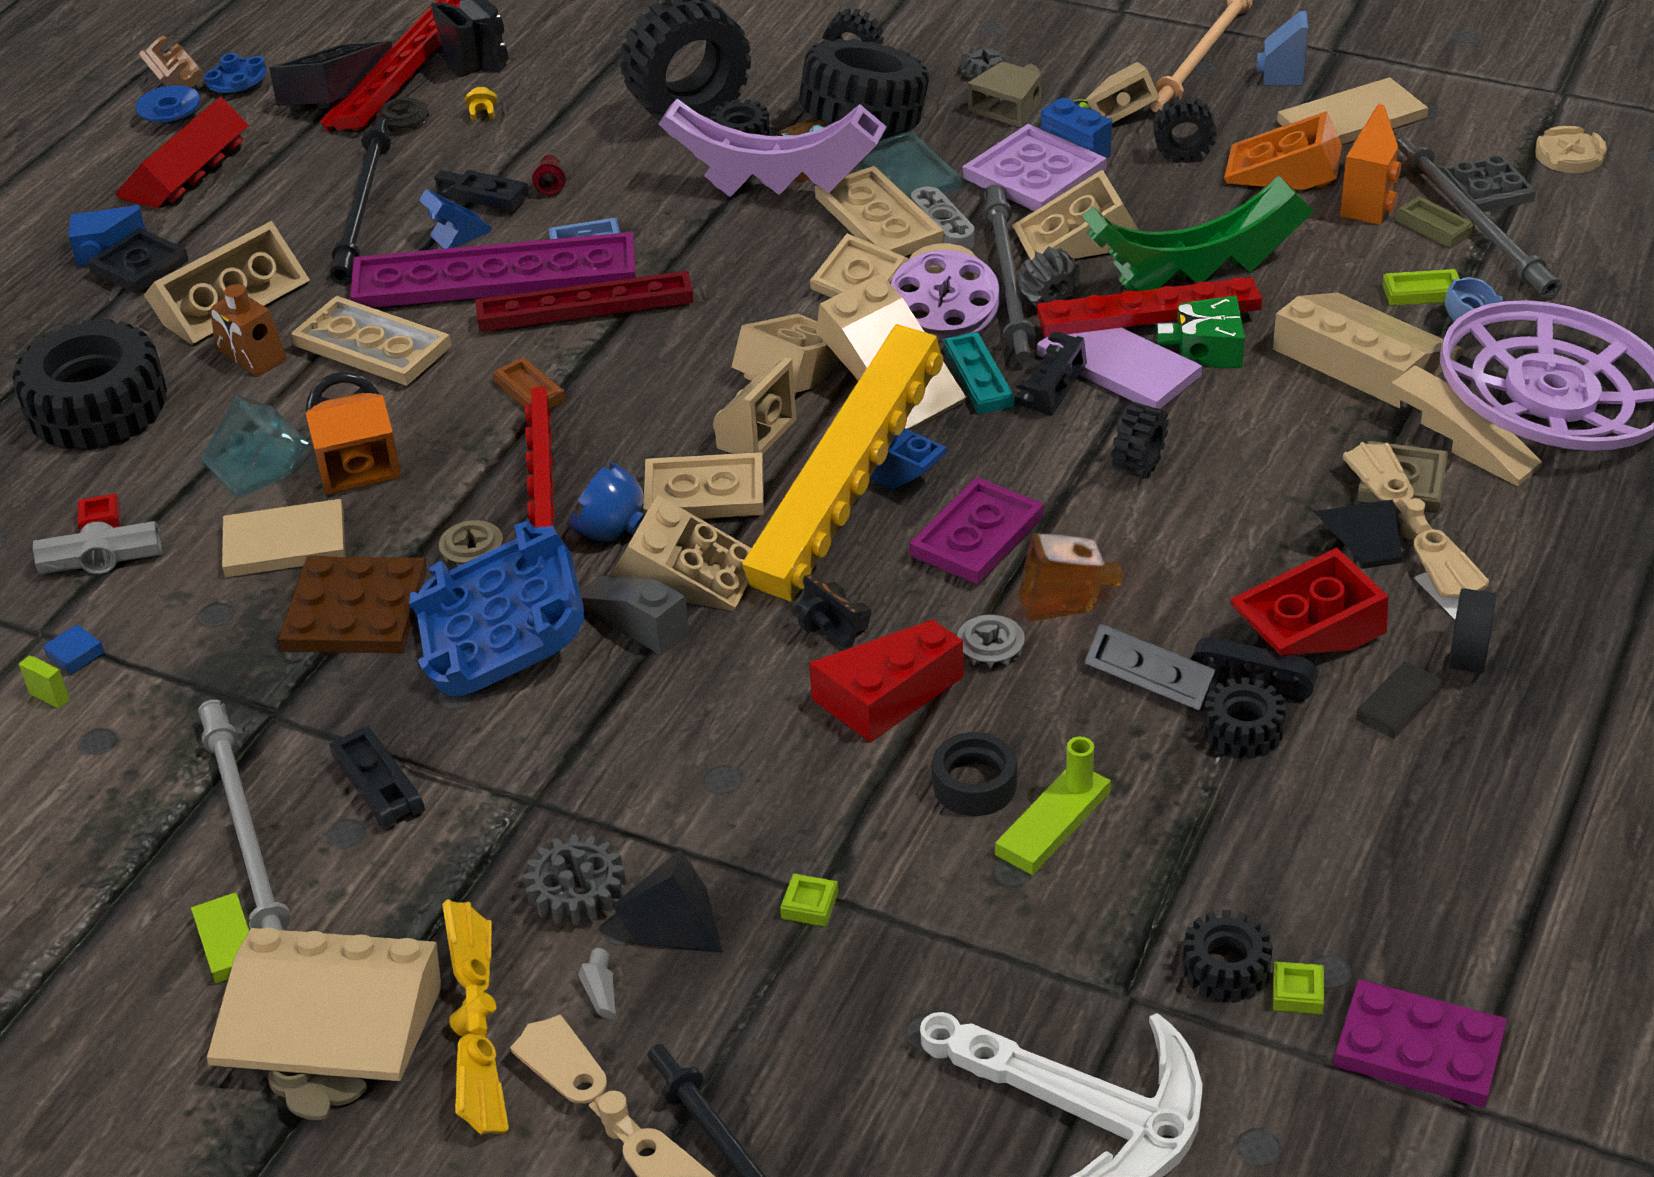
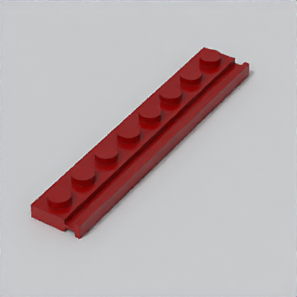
M436 0L434 3L443 2L459 7L461 0ZM431 6L399 38L347 97L342 98L320 120L325 132H329L334 126L337 131L345 129L358 131L365 128L369 124V119L384 108V103L400 91V86L414 76L415 70L429 60V56L434 50L441 47Z

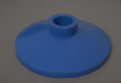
M164 86L142 95L136 102L135 108L138 116L144 120L171 124L193 113L200 105V96L195 89L188 86Z

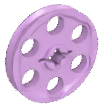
M937 250L917 255L905 262L896 271L891 281V285L903 297L912 312L923 310L928 313L926 317L917 319L925 333L937 336L938 341L981 331L993 320L999 305V284L994 272L980 259L959 251ZM930 266L944 268L942 272L937 274L926 271ZM966 272H973L978 274L979 277L975 280H965L961 275ZM912 284L919 289L908 293L900 288L904 285ZM949 284V293L946 294V297H943L940 307V297L943 296V293H946V288ZM974 298H984L989 303L984 306H976L970 301ZM950 317H959L964 322L959 325H949L945 320Z

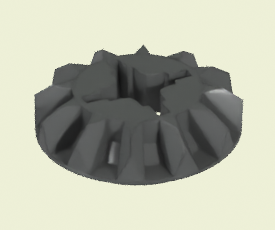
M982 47L980 50L971 49L969 54L962 55L960 70L965 76L974 79L1001 62L1011 64V57L1006 55V51H996L995 47L991 49Z

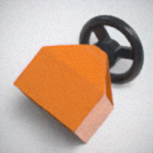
M336 372L319 380L308 395L306 417L325 495L402 478L393 431L383 395L379 394L376 387L368 379L352 372ZM349 383L359 387L352 395L341 396L335 399L321 396L329 387L335 384Z

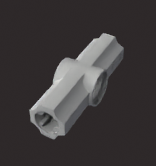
M155 521L115 528L104 522H92L85 525L78 534L34 540L33 553L38 574L41 575L81 568L88 573L104 574L111 571L118 562L161 556L162 544L159 528Z

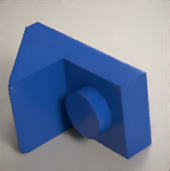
M425 189L419 199L429 209L427 215L437 221L436 226L431 232V237L444 249L455 248L489 233L492 228L475 212L428 189Z

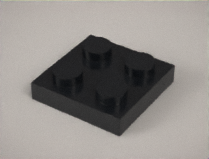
M138 228L87 260L90 272L135 294L148 289L153 282L174 272L176 268L189 261L185 248L142 228Z

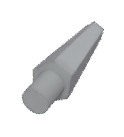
M596 948L591 951L589 963L582 964L578 976L597 1014L605 1019L614 1020L616 1016L613 987L614 973L607 969L610 955L606 950Z

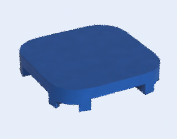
M529 520L514 525L516 539L451 570H448L442 560L428 568L432 577L421 587L419 593H410L409 605L418 616L424 655L423 658L418 659V662L439 691L448 696H463L476 692L554 655L565 648L578 634L584 621V607L573 559L567 546L552 525L549 527H533Z

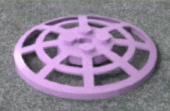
M1522 300L1486 304L1472 309L1457 318L1448 328L1440 351V364L1445 379L1451 389L1467 406L1498 427L1523 438L1546 445L1590 451L1629 447L1654 436V423L1643 429L1625 425L1632 417L1635 403L1654 401V388L1633 391L1625 376L1612 365L1616 359L1626 353L1648 373L1654 382V349L1620 325L1574 307L1549 302ZM1502 321H1537V337H1513L1496 341L1484 326ZM1553 323L1587 332L1609 342L1611 345L1596 355L1577 345L1553 339ZM1469 332L1484 347L1476 356L1472 369L1451 360V354L1455 345ZM1537 349V353L1523 355L1517 359L1507 351ZM1554 351L1582 360L1586 364L1582 365L1572 359L1555 355ZM1495 358L1508 369L1506 379L1484 373V368L1491 359ZM1600 372L1603 373L1614 384L1618 392H1602L1601 384L1595 375ZM1458 375L1473 381L1474 387L1484 401L1473 394L1460 380ZM1486 386L1506 391L1513 402L1501 405L1491 395ZM1597 404H1622L1621 411L1614 420L1594 412ZM1526 413L1547 419L1550 427L1531 422L1518 415ZM1584 420L1597 426V428L1568 430L1566 422ZM1609 433H1615L1619 435L1612 437H1598L1607 435Z

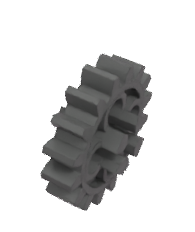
M576 834L571 835L569 843L563 844L558 838L553 839V849L549 851L546 848L540 847L537 849L539 860L531 859L527 861L528 873L523 874L529 905L537 906L538 915L541 918L552 912L554 923L559 924L565 916L571 917L573 925H578L580 917L583 915H587L592 921L597 920L596 910L601 908L611 912L613 910L612 899H621L623 897L622 885L626 884L624 866H622L621 855L619 852L612 853L611 843L608 841L597 846L595 836L590 835L585 843L579 842ZM566 864L574 866L576 883L580 888H584V894L576 893L573 874L570 870H566Z

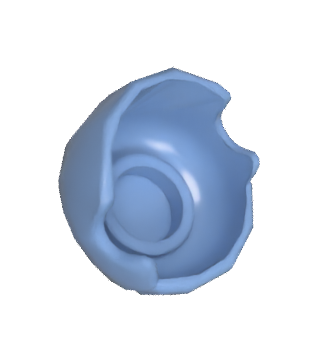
M1472 277L1454 279L1445 296V308L1449 318L1454 322L1472 309L1486 304L1503 302V297L1497 296L1490 285L1482 279Z

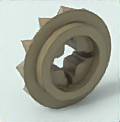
M471 520L458 523L447 529L439 540V550L446 564L456 563L457 566H460L501 546L504 541L500 529L494 524L486 521ZM470 540H473V544L476 545L475 548L468 549L467 545H469Z

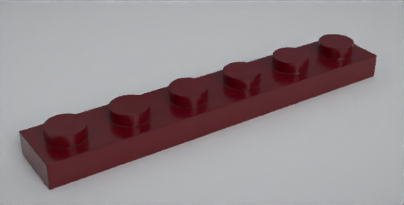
M689 271L480 298L475 299L478 327L479 332L488 330L500 331L505 328L525 325L536 326L541 323L555 321H572L577 318L591 316H608L613 313L628 311L641 312L646 309L665 306L677 307L682 304L694 303Z

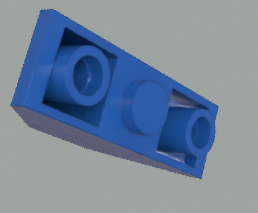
M904 428L900 435L895 436L888 448L885 461L881 465H877L870 479L893 490L924 474L947 454V447Z

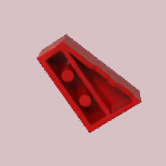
M932 619L809 662L812 700L871 743L964 677L963 640Z

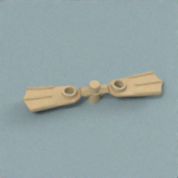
M1361 442L1356 448L1343 454V460L1380 501L1393 499L1394 506H1397L1402 516L1400 533L1403 537L1414 540V549L1440 597L1459 598L1461 588L1480 591L1488 587L1489 580L1467 555L1442 531L1432 529L1426 521L1424 515L1425 503L1420 499L1413 498L1414 490L1389 443L1374 445Z
M561 1015L527 1024L521 1036L510 1047L511 1052L569 1101L579 1104L590 1103L589 1107L601 1118L606 1134L610 1138H620L623 1141L624 1159L637 1177H715L661 1131L652 1128L641 1129L629 1117L624 1094L619 1091L604 1093L607 1086L604 1071ZM582 1083L592 1084L586 1090L577 1089V1086ZM646 1148L655 1150L650 1156L639 1155V1152Z

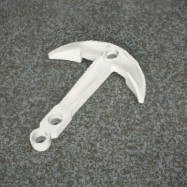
M932 1013L925 1017L921 1023V1045L931 1056L935 1058L949 1057L954 1065L973 1072L976 1076L984 1077L996 1083H1008L1128 1140L1114 1158L1111 1153L1105 1151L1081 1171L1070 1177H1164L1181 1162L1191 1148L1198 1132L1203 1084L1194 1054L1183 1036L1158 1013L1149 1016V1023L1155 1037L1159 1057L1158 1084L1160 1086L1154 1098L1144 1097L1023 1050L1016 1042L972 1023L960 1025L958 1020L948 1013ZM1168 1135L1173 1138H1163L1161 1136Z

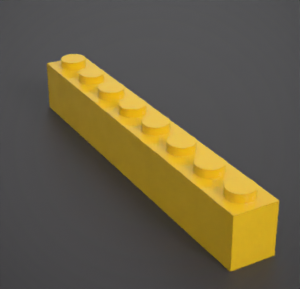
M895 323L744 559L742 566L750 587L793 602L800 589H804V576L810 575L819 558L827 554L832 537L839 526H843L847 522L850 509L857 497L865 493L870 476L877 465H881L885 461L890 444L896 435H900L903 432L908 415L915 405L917 406L921 403L925 394V388L932 377L939 374L943 365V355L940 352L937 336Z

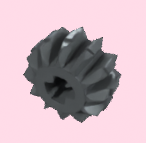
M1048 246L1043 254L1035 251V257L1032 260L1024 261L1026 268L1018 272L1020 278L1018 286L1021 293L1032 305L1037 307L1038 303L1064 300L1068 296H1075L1073 288L1081 284L1079 280L1081 271L1068 252L1062 248L1054 250Z

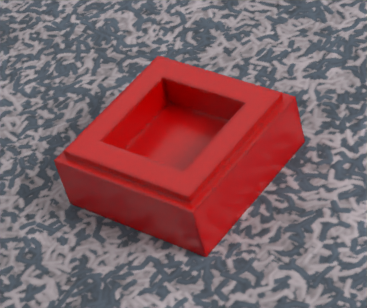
M117 493L78 500V527L80 532L85 525L92 522H104L113 528L121 527L120 502Z

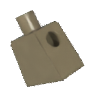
M1001 62L968 82V111L1022 128L1041 102L1042 76L1039 69L1033 64L1020 67L1007 62Z

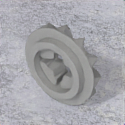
M1000 615L974 617L965 622L957 633V636L963 640V658H970L973 666L982 662L987 663L990 669L997 662L1008 666L1011 658L1020 657L1022 647L1025 646L1022 628L1015 621ZM998 638V644L991 643L989 646L983 645V642L989 644L990 642Z

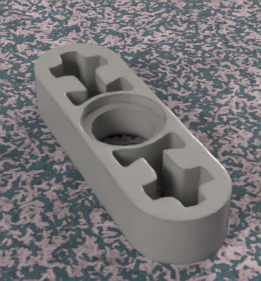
M926 186L917 188L911 193V200L944 230L943 243L960 245L969 250L974 247V226L939 189Z

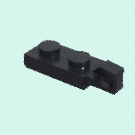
M440 170L434 177L437 194L450 199L466 201L470 204L496 208L501 211L514 212L529 195L528 184L525 182L467 170L464 174Z

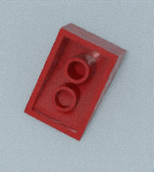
M1338 548L1330 550L1230 599L1231 606L1279 655L1353 650L1387 633L1389 596Z

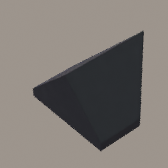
M1393 499L1313 511L1351 550L1361 569L1402 562Z
M683 850L677 851L612 905L636 944L722 953L707 888Z

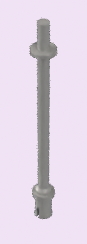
M220 700L206 701L201 704L198 710L204 728L201 738L204 748L216 756L257 906L249 915L250 929L274 928L285 930L291 922V914L286 905L274 901L232 751L238 741L236 729L229 724L227 709L224 703L221 704Z

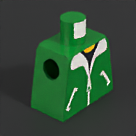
M1237 296L1181 303L1178 306L1177 323L1156 325L1157 345H1178L1181 356L1202 366L1243 368L1245 335Z

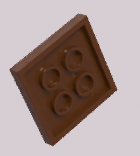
M307 556L278 639L281 651L404 653L415 611L409 605L410 593H419L424 584L427 573L425 558Z

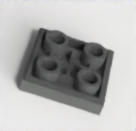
M1493 154L1489 155L1486 159L1471 162L1459 161L1455 165L1440 168L1483 212L1534 202L1536 191L1504 155Z

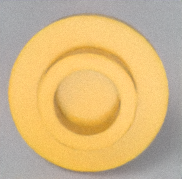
M476 87L465 95V104L469 107L472 121H477L476 114L479 110H487L489 120H493L495 117L494 106L497 104V95L486 87Z

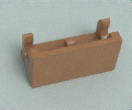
M166 36L157 38L146 51L142 50L139 53L145 63L166 86L182 85L192 88L205 75L203 70L178 43L172 46L167 53H161V47L168 41Z

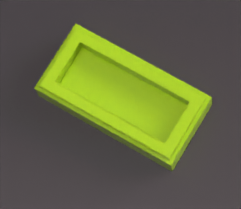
M1456 269L1383 274L1382 285L1390 306L1445 302L1446 292L1453 280L1460 278Z
M236 892L191 907L215 984L229 979L234 958L249 933V928Z

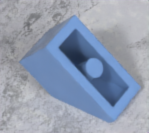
M1299 11L1264 40V52L1257 53V72H1263V85H1303L1308 34L1307 11Z

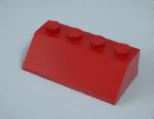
M220 96L143 161L115 195L119 199L155 208L161 206L166 200L173 204L186 191L183 186L187 182L193 186L206 174L203 170L205 166L213 169L225 157L222 153L225 149L231 153L244 141L241 134L249 125Z

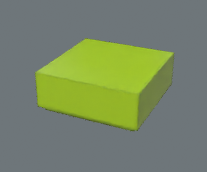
M30 655L19 663L30 695L58 709L70 700L60 669Z
M793 873L780 907L781 919L826 927L839 892L838 881Z
M1274 961L1273 1011L1323 1014L1324 965Z

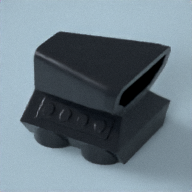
M461 0L459 7L443 2L431 4L447 67L456 76L463 77L481 70L500 73L504 69L509 59L508 51L502 38L504 24L498 9L488 0Z

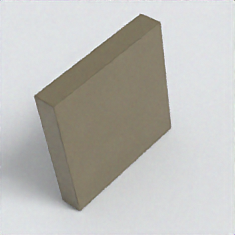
M1368 441L1367 444L1377 445L1385 443ZM1389 444L1414 490L1413 498L1420 499L1425 503L1424 511L1439 513L1448 452ZM1360 480L1357 501L1366 503L1380 501L1366 484Z

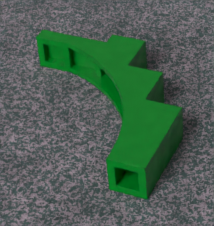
M1278 175L1262 191L1243 205L1212 221L1190 228L1164 232L1127 229L1113 224L1093 206L1082 217L1091 227L1087 234L1101 248L1106 244L1110 246L1108 252L1115 259L1113 263L1122 273L1118 280L1129 291L1159 289L1175 273L1183 280L1189 276L1196 283L1204 282L1226 260L1234 267L1240 263L1251 273L1314 211Z

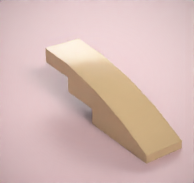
M1416 365L1392 382L1390 395L1421 410V424L1452 439L1451 452L1516 486L1522 484L1541 468L1542 461L1514 433L1502 429L1481 417L1457 396L1447 382Z

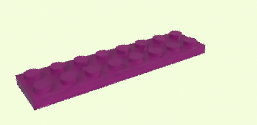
M633 232L354 257L350 299L353 302L376 309L383 306H411L416 303L427 302L445 303L450 300L460 299L475 300L485 297L636 278Z

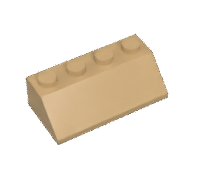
M270 221L153 282L144 296L165 327L189 344L194 345L213 334L210 309L214 304L225 299L224 290L228 286L234 284L244 285L248 297L266 306L305 285L310 279L274 223Z

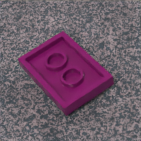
M975 477L909 543L910 556L975 584H979L1043 518L1044 504Z
M1358 979L1335 1053L1334 1066L1485 1108L1507 1018Z

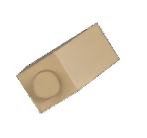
M1139 62L1109 76L1086 98L1091 110L1098 111L1101 116H1106L1107 119L1111 118L1112 123L1160 99L1147 68Z

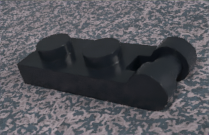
M369 725L329 743L332 757L374 813L378 824L383 830L397 825V819L407 814L413 817L425 811L420 794ZM396 795L400 797L399 799L391 803H388L386 801L387 799Z

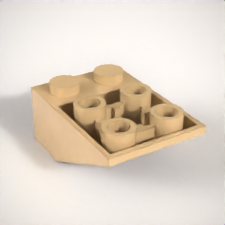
M657 494L611 575L656 579L683 594L686 603L734 611L748 584L742 563L752 548Z

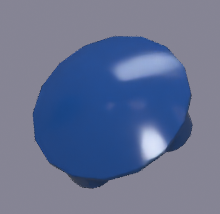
M228 53L220 58L221 64L207 71L203 78L206 86L211 91L234 93L248 89L260 82L266 75L267 68L262 56L239 58L236 53Z

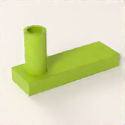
M1079 736L1068 741L1066 769L995 842L996 856L1034 875L1110 794L1111 780L1093 771L1094 743L1089 738Z

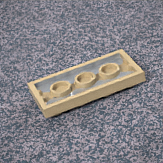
M339 296L331 299L290 333L292 343L296 347L406 386L452 346L450 335Z

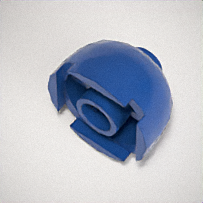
M613 461L610 462V470L606 467L600 469L579 498L578 502L583 505L580 516L572 513L569 527L584 538L595 543L608 544L617 541L627 532L634 535L645 516L640 512L644 502L643 490L636 478Z

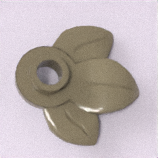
M271 1070L269 1072L271 1090L279 1096L286 1097L287 1107L292 1113L309 1120L327 1118L331 1105L341 1106L351 1103L367 1090V1083L362 1078Z

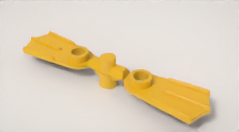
M448 899L442 903L452 968L457 981L466 989V998L462 1002L463 1005L449 1017L451 1028L455 1033L462 1036L458 1041L455 1112L481 1135L490 1133L503 1135L509 1130L502 1084L498 1078L495 1047L486 1038V1017L493 1013L497 1007L493 997L484 992L489 987L492 921L486 920L471 907V902L456 903Z

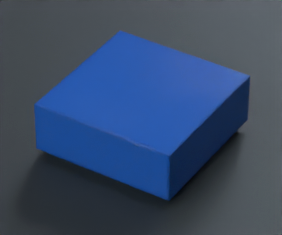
M78 624L43 645L46 656L70 675L105 653L102 643Z

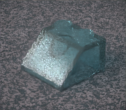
M237 394L200 459L236 496L244 497L290 475L309 442L272 406Z

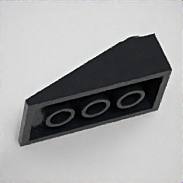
M392 42L339 44L269 67L276 105H290V110L306 109L310 107L309 104H316L318 109L334 107L336 100L347 97L392 48Z

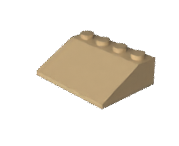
M1340 293L1297 296L1276 313L1273 350L1397 408L1403 406L1405 402L1390 395L1391 384L1394 380L1414 365L1436 377L1443 372L1440 364V351L1444 339ZM1455 345L1451 354V360L1456 361L1461 357L1464 348Z
M251 928L233 961L207 1055L208 1065L401 1081L442 988L437 943L433 941H419L412 938L393 939L369 937L361 934L353 936L327 934L319 931L300 932L277 930L274 928Z

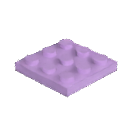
M1027 124L962 166L964 179L985 189L990 185H1000L1005 190L1006 199L1036 211L1100 170L1105 171L1107 158Z

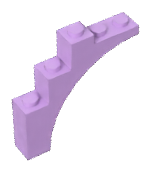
M678 99L669 106L658 123L671 137L677 139L698 159L710 166L704 176L729 197L752 174L760 179L765 186L780 195L801 172L806 174L814 184L829 193L877 145L886 128L882 122L863 106L858 105L841 120L820 130L790 136L750 134L720 125L698 114Z

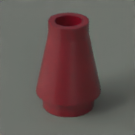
M553 155L544 156L532 175V183L538 192L544 195H554L559 193L565 186L566 177L560 166V161Z

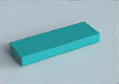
M978 332L943 339V351L978 415L1014 407V395Z

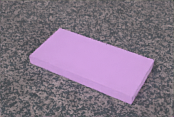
M1123 328L1067 334L1073 337H1083L1085 341L1087 364L1081 371L1080 376L1133 402L1161 409L1202 376V365ZM1048 337L1037 343V355L1044 357L1049 344L1059 345L1062 348L1063 346L1048 340Z

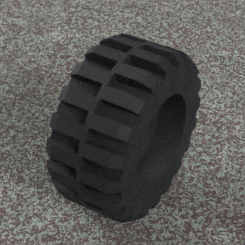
M665 0L662 4L659 2L649 6L650 11L645 15L641 13L635 20L637 25L634 29L630 28L625 37L628 40L627 45L623 44L621 57L625 61H622L620 64L621 74L625 77L624 83L627 89L655 119L660 121L669 106L676 99L698 114L710 119V113L712 110L715 111L716 106L720 105L723 107L724 102L729 101L731 103L732 100L739 98L741 95L739 90L742 85L746 86L749 77L746 69L751 68V56L748 54L751 48L741 26L719 5L711 0ZM706 40L705 53L699 66L687 77L667 82L666 71L676 52L691 42Z
M844 39L824 40L821 43L814 44L806 52L798 98L803 110L807 114H811V117L816 120L824 121L826 125H831L841 120L858 105H861L886 126L882 136L886 134L899 135L901 132L907 133L911 131L921 121L929 73L924 63H921L918 58L911 57L905 51L895 50L891 46H882L875 42L869 41L868 43L851 39V41Z
M90 319L82 320V323L72 325V323L61 326L62 329L55 332L51 330L43 334L41 340H34L27 347V352H22L16 362L12 375L13 385L28 428L41 440L50 445L55 444L63 449L75 447L78 450H89V447L92 446L103 448L110 446L109 443L118 440L121 443L130 439L131 434L135 432L140 433L146 429L149 421L154 422L167 398L166 382L152 339L139 328H134L131 324L123 321L116 323L112 319H102L101 322H94Z

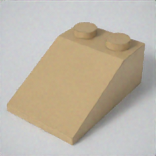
M1103 170L1095 173L1012 225L1030 260L1035 257V251L1043 254L1048 246L1054 250L1062 248L1073 259L1109 253L1108 249L1110 246L1108 244L1101 248L1087 234L1091 227L1082 215L1091 206L1095 207L1113 224L1127 229L1139 230Z
M793 314L742 325L731 368L743 372L744 377L752 381L757 375L783 358H790L793 365L794 392L796 395L797 392L812 389L841 360L816 333L817 321L800 314Z

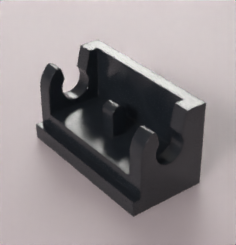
M1052 332L1048 340L1061 344L1063 348L1059 345L1049 344L1046 349L1047 353L1028 380H1020L1017 383L1016 388L1021 391L1017 392L1014 396L1015 404L1053 416L1087 364L1083 337H1073L1060 332Z

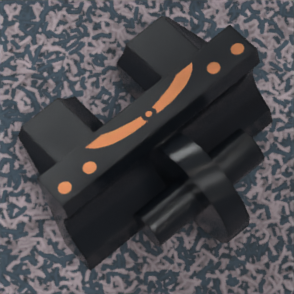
M814 574L804 576V594L796 607V612L799 614V626L808 633L820 630L843 649L853 647L856 633L868 629L872 613L871 609L862 602L852 604L846 599L844 588L835 581L825 583Z

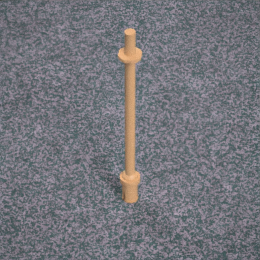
M1227 0L1228 7L1172 77L1163 76L1157 81L1155 88L1160 99L1150 103L1152 111L1162 110L1163 104L1167 101L1169 104H1174V98L1179 97V100L1182 98V93L1184 92L1182 84L1234 18L1238 14H1245L1249 11L1253 0Z

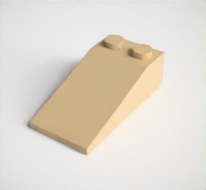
M879 273L820 303L816 333L859 381L895 323L922 332L924 330L903 297ZM944 362L939 374L933 376L925 388V394L921 403L917 406L915 405L908 415L905 429L912 431L965 402L966 396Z

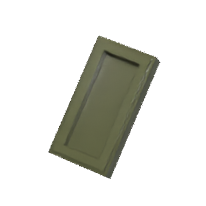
M1420 196L1398 208L1395 215V221L1450 249L1474 234L1475 224Z

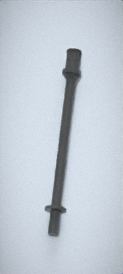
M1407 137L1398 139V149L1407 157L1406 169L1412 175L1424 174L1518 266L1517 276L1522 282L1531 284L1544 299H1551L1560 292L1562 282L1546 268L1545 261L1537 255L1528 256L1433 164L1435 154L1428 146L1417 148Z
M995 184L986 188L987 192H983L986 204L984 218L994 229L1010 323L1003 330V336L1006 345L1015 349L1017 361L1019 363H1026L1031 359L1029 346L1034 342L1036 332L1034 325L1024 320L1007 222L1010 221L1012 216L1011 207L1006 202L1004 188Z

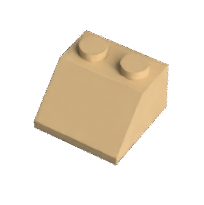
M785 357L757 375L744 389L737 393L736 397L723 410L716 414L713 428L716 435L717 449L731 454L762 452L763 455L797 420L792 359Z

